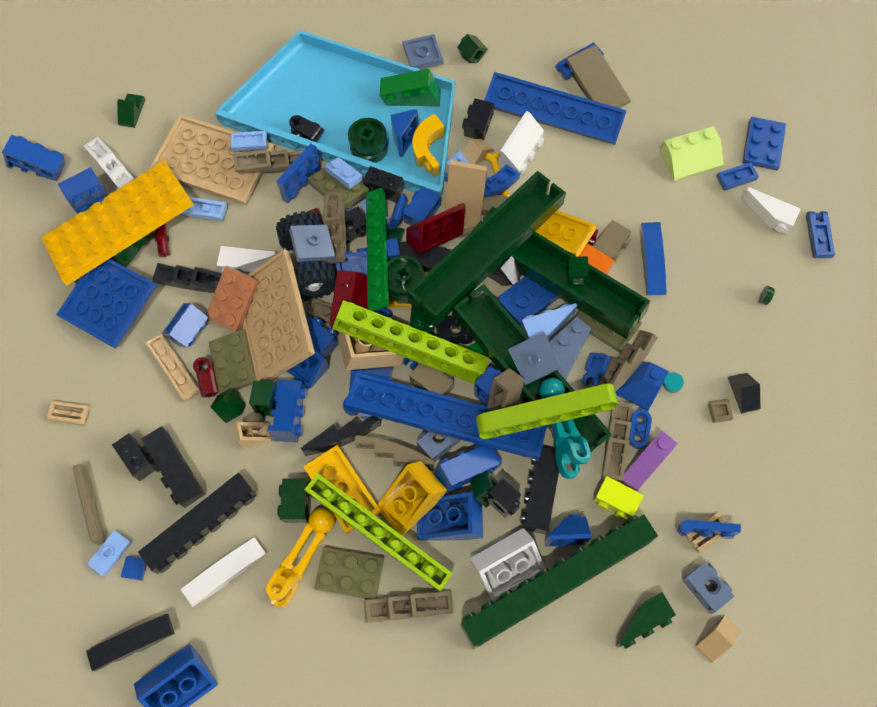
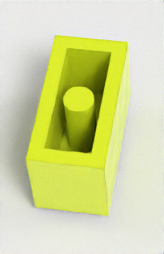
M606 476L593 502L597 503V507L600 509L610 510L616 513V517L626 521L635 515L644 495Z

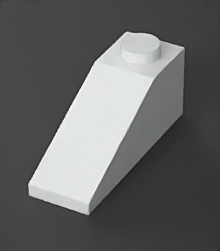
M748 187L742 198L770 228L786 235L793 227L800 208L750 187Z
M221 246L217 268L221 274L225 266H230L246 274L254 271L274 257L276 252Z

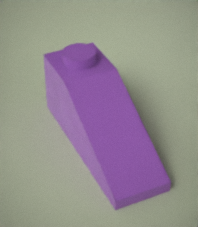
M661 431L625 472L622 482L629 488L637 491L678 443Z

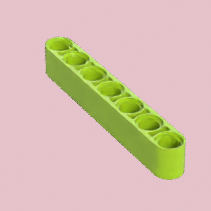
M602 384L482 413L476 416L479 437L481 439H490L617 408L619 403L614 385Z

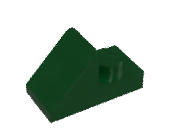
M127 93L125 100L118 99V125L136 127L145 103L144 96Z

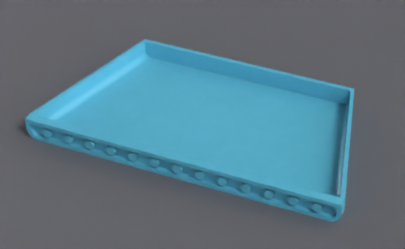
M300 30L218 108L215 115L221 124L241 132L266 131L267 141L295 151L305 150L312 143L317 147L320 160L330 163L339 157L363 175H366L369 167L372 166L403 177L404 189L415 193L423 186L442 195L455 81L432 73L441 89L440 106L385 105L379 96L381 78L419 71L420 69ZM416 109L418 110L420 124L426 118L436 114L444 125L445 136L432 143L429 151L440 164V175L433 177L430 172L428 173L425 170L424 166L417 167L414 160L412 143L403 157L399 156L392 134L390 115ZM294 115H300L322 126L324 132L316 143L291 134L290 118ZM361 118L377 119L386 128L388 151L386 156L377 163L351 154L348 130L355 121Z

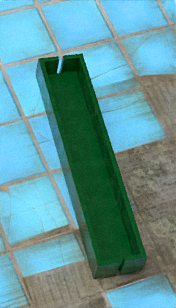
M539 171L535 172L407 291L408 303L420 313L423 311V316L437 326L453 310L456 304L477 288L564 204L566 192L555 183H552L548 195L550 180Z
M492 206L483 217V221L496 210L495 207ZM480 220V222L474 227V229L483 221ZM534 232L510 255L513 256L525 272L523 276H526L570 305L576 303L578 310L625 339L629 337L648 311L651 302L649 299L588 264L589 286L569 287V257L577 256L537 232Z
M483 284L473 291L469 298L465 297L453 307L452 315L502 373L510 368L520 375L508 349L530 338ZM556 370L527 385L523 384L521 397L526 403L542 399L539 388L541 383L548 378L560 380L565 387V393L575 390ZM595 414L572 419L580 435L587 440L590 452L612 435ZM552 424L547 425V428L554 435Z
M643 514L640 517L637 515L630 517L622 524L623 527L617 525L610 529L605 538H602L600 535L587 545L588 548L585 549L582 546L576 549L568 560L566 557H563L555 562L551 570L546 567L537 573L536 579L530 581L528 578L518 584L517 590L514 592L509 589L502 593L499 601L494 603L491 600L482 605L481 611L477 614L472 611L465 615L462 619L461 629L473 650L654 541L658 535L646 516Z

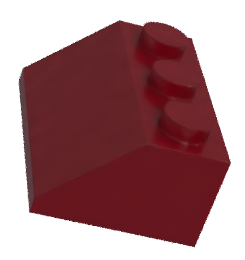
M459 204L407 227L406 243L417 253L421 254L462 235L465 204Z
M337 271L329 321L331 329L343 300L370 310L368 308L366 275L352 271Z

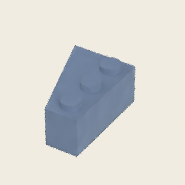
M578 316L550 341L562 367L557 371L565 380L568 378L591 331V328Z

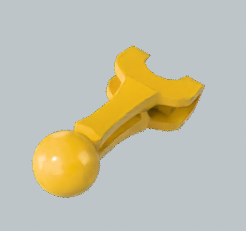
M317 508L310 514L309 523L305 525L296 545L269 580L266 586V593L275 607L283 608L290 602L312 556L325 539V534L334 527L335 518L329 509ZM315 532L316 535L298 565L296 567L293 566L305 543L312 533Z

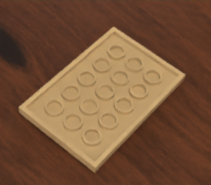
M180 114L149 168L151 169L156 164L165 160L180 184L243 205L247 204L263 173L235 172L234 153L258 151H232L231 133L236 132ZM267 142L269 152L274 151L275 147L274 144Z
M284 249L248 274V276L260 281L242 324L247 334L257 381H260V379L271 381L315 354L290 252Z

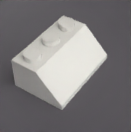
M525 112L500 150V169L507 164L520 174H524L528 166L527 163L529 160L532 161L536 155V149L541 148L543 145L544 130L530 112Z
M524 528L470 558L476 574L493 602L499 599L500 595L511 589L513 591L517 589L518 584L528 578L530 580L534 579L537 573L545 568L534 540Z

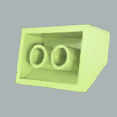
M714 126L664 140L660 151L674 181L723 167L724 165L721 139Z

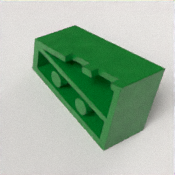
M430 69L384 77L380 80L379 96L385 105L440 106L441 89Z

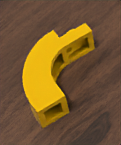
M436 114L431 115L419 124L414 132L412 143L414 160L417 167L424 166L425 170L428 173L430 172L433 177L440 175V164L429 151V147L432 143L445 136L444 125Z

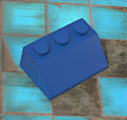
M189 643L135 682L134 688L137 700L144 707H189L216 687L218 683L202 657Z

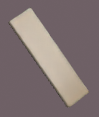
M162 333L145 342L184 403L200 393V389Z

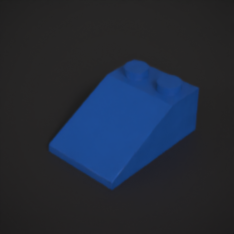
M473 492L442 496L438 503L417 522L418 541L483 538L482 504L475 498Z

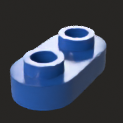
M644 409L636 410L631 416L629 444L636 449L645 447L649 441L652 417ZM641 418L644 423H639L637 419ZM634 437H639L641 442L635 441Z

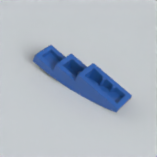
M660 222L641 223L642 260H644V277H646V296L667 295Z

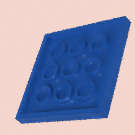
M108 259L80 278L56 315L116 349L157 285Z

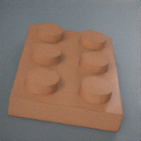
M225 266L206 313L207 319L233 332L239 331L260 281L230 266Z

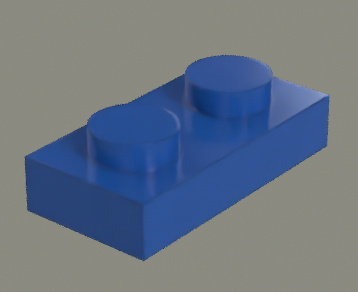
M751 162L719 172L717 175L724 191L756 181L759 177Z

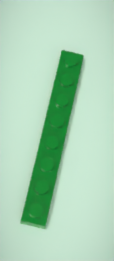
M382 187L366 193L368 308L372 311L389 306L385 191Z

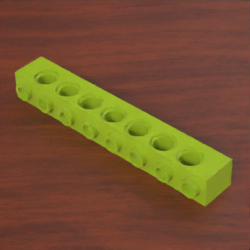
M345 300L342 302L332 328L472 384L486 371L489 357L466 349L463 346L438 338L425 331L418 330Z
M317 473L304 489L307 494L438 592L443 589L452 576V572Z

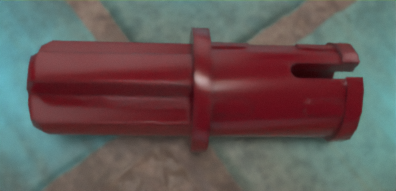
M163 224L155 229L156 237L154 239L157 243L159 257L170 256L169 237L166 233V226Z

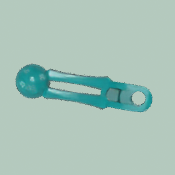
M548 378L541 383L539 393L541 398L544 399L565 394V387L560 380ZM571 419L563 421L564 427L561 422L552 424L556 446V464L559 473L566 479L575 478L580 472V465L586 464L591 458L587 440L580 435ZM566 463H570L573 472L566 469Z

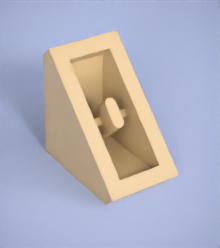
M470 139L462 154L470 164L479 165L485 160L487 153L491 154L494 152V148L482 139Z
M234 423L238 442L243 449L273 441L272 436L268 432L270 423Z
M723 616L696 647L711 662H714L734 645L741 631L726 616Z

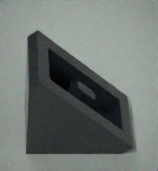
M748 373L728 377L741 414L760 410V384Z

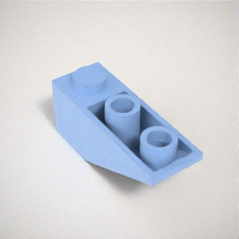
M564 304L555 310L548 309L536 316H526L522 320L521 328L529 338L545 332L549 340L575 313L577 304Z

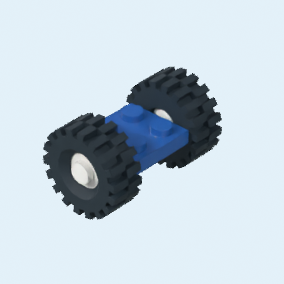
M301 211V213L297 214V212H294L293 215L290 216L288 214L286 218H281L280 222H277L276 232L279 244L288 251L292 249L295 259L296 255L289 231L290 226L322 225L321 217L317 213L312 214L311 211L307 213ZM318 261L298 262L297 268H294L301 300L308 301L318 297L324 298V295L328 296L330 292H334L336 275L334 267L327 262L325 264V261L320 263Z

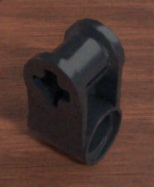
M294 115L289 120L291 134L316 143L324 132V129L318 123L312 122L300 115Z

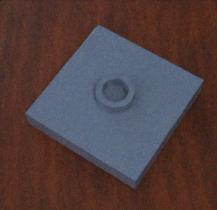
M435 34L402 42L410 67L424 69L443 64V57Z
M327 225L290 226L289 231L297 262L334 260L335 253Z
M545 332L508 349L521 377L525 379V385L562 368Z

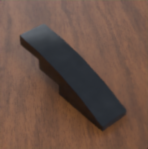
M157 263L152 282L188 290L215 293L222 274L198 267L191 269L179 265L172 267Z
M371 416L360 425L355 420H352L340 430H337L332 425L301 447V450L305 456L327 452L336 445L338 447L345 446L355 441L356 435L365 436L381 426L378 417Z
M164 614L87 650L86 653L91 671H98L136 652H142L174 635L169 614Z

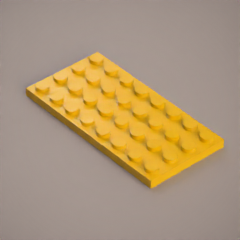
M164 160L118 190L110 193L103 201L94 203L85 212L78 213L75 217L46 233L41 239L62 282L67 286L194 204Z

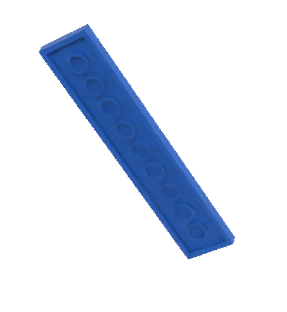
M359 372L356 373L344 404L345 409L538 461L547 425L490 439H481L478 434L476 416L492 411L487 406Z

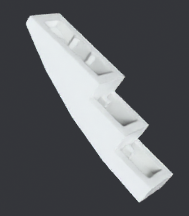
M98 136L84 145L87 152L118 189L134 180L133 176Z
M252 538L202 572L180 591L190 606L194 607L227 586L229 581L247 571L249 566L265 557L266 553L257 540Z

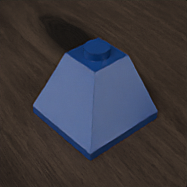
M642 362L631 377L616 391V395L649 411L669 371L651 362Z
M569 514L568 517H565L549 534L545 541V547L586 545L591 539L586 516L580 517V514Z

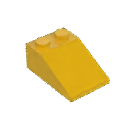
M422 461L408 464L377 506L392 527L403 536L438 503L447 489Z

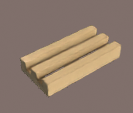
M51 400L46 419L48 421L86 426V419L89 417L88 411L91 410V407ZM55 406H56V407H63V408L83 410V412H82V413H78V412L57 410V409H54V408H55ZM52 414H59V415H66V416H72V417H79L80 420H79V419H73V418L52 416Z
M720 513L707 520L713 522L717 519L718 522L727 523L725 519H722ZM690 532L686 535V538L698 553L721 537V535H716L699 547L697 543L705 537L699 536L694 540L692 536L696 533Z

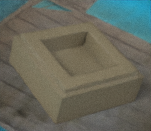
M729 400L710 402L708 404L712 423L734 419Z

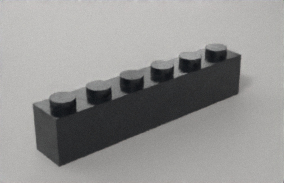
M238 472L139 550V555L152 572L158 574L167 571L173 561L183 558L188 553V549L202 543L207 534L217 531L221 527L222 522L233 518L238 513L237 510L242 506L252 503L257 494Z

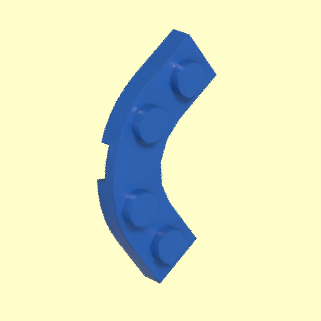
M506 164L496 174L486 178L484 197L499 195L506 191L520 178V173ZM448 172L444 175L446 182H448Z

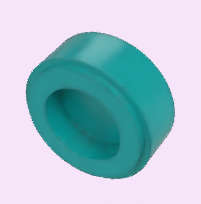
M674 372L667 374L663 382L664 388L671 393L679 392L684 385L682 376Z

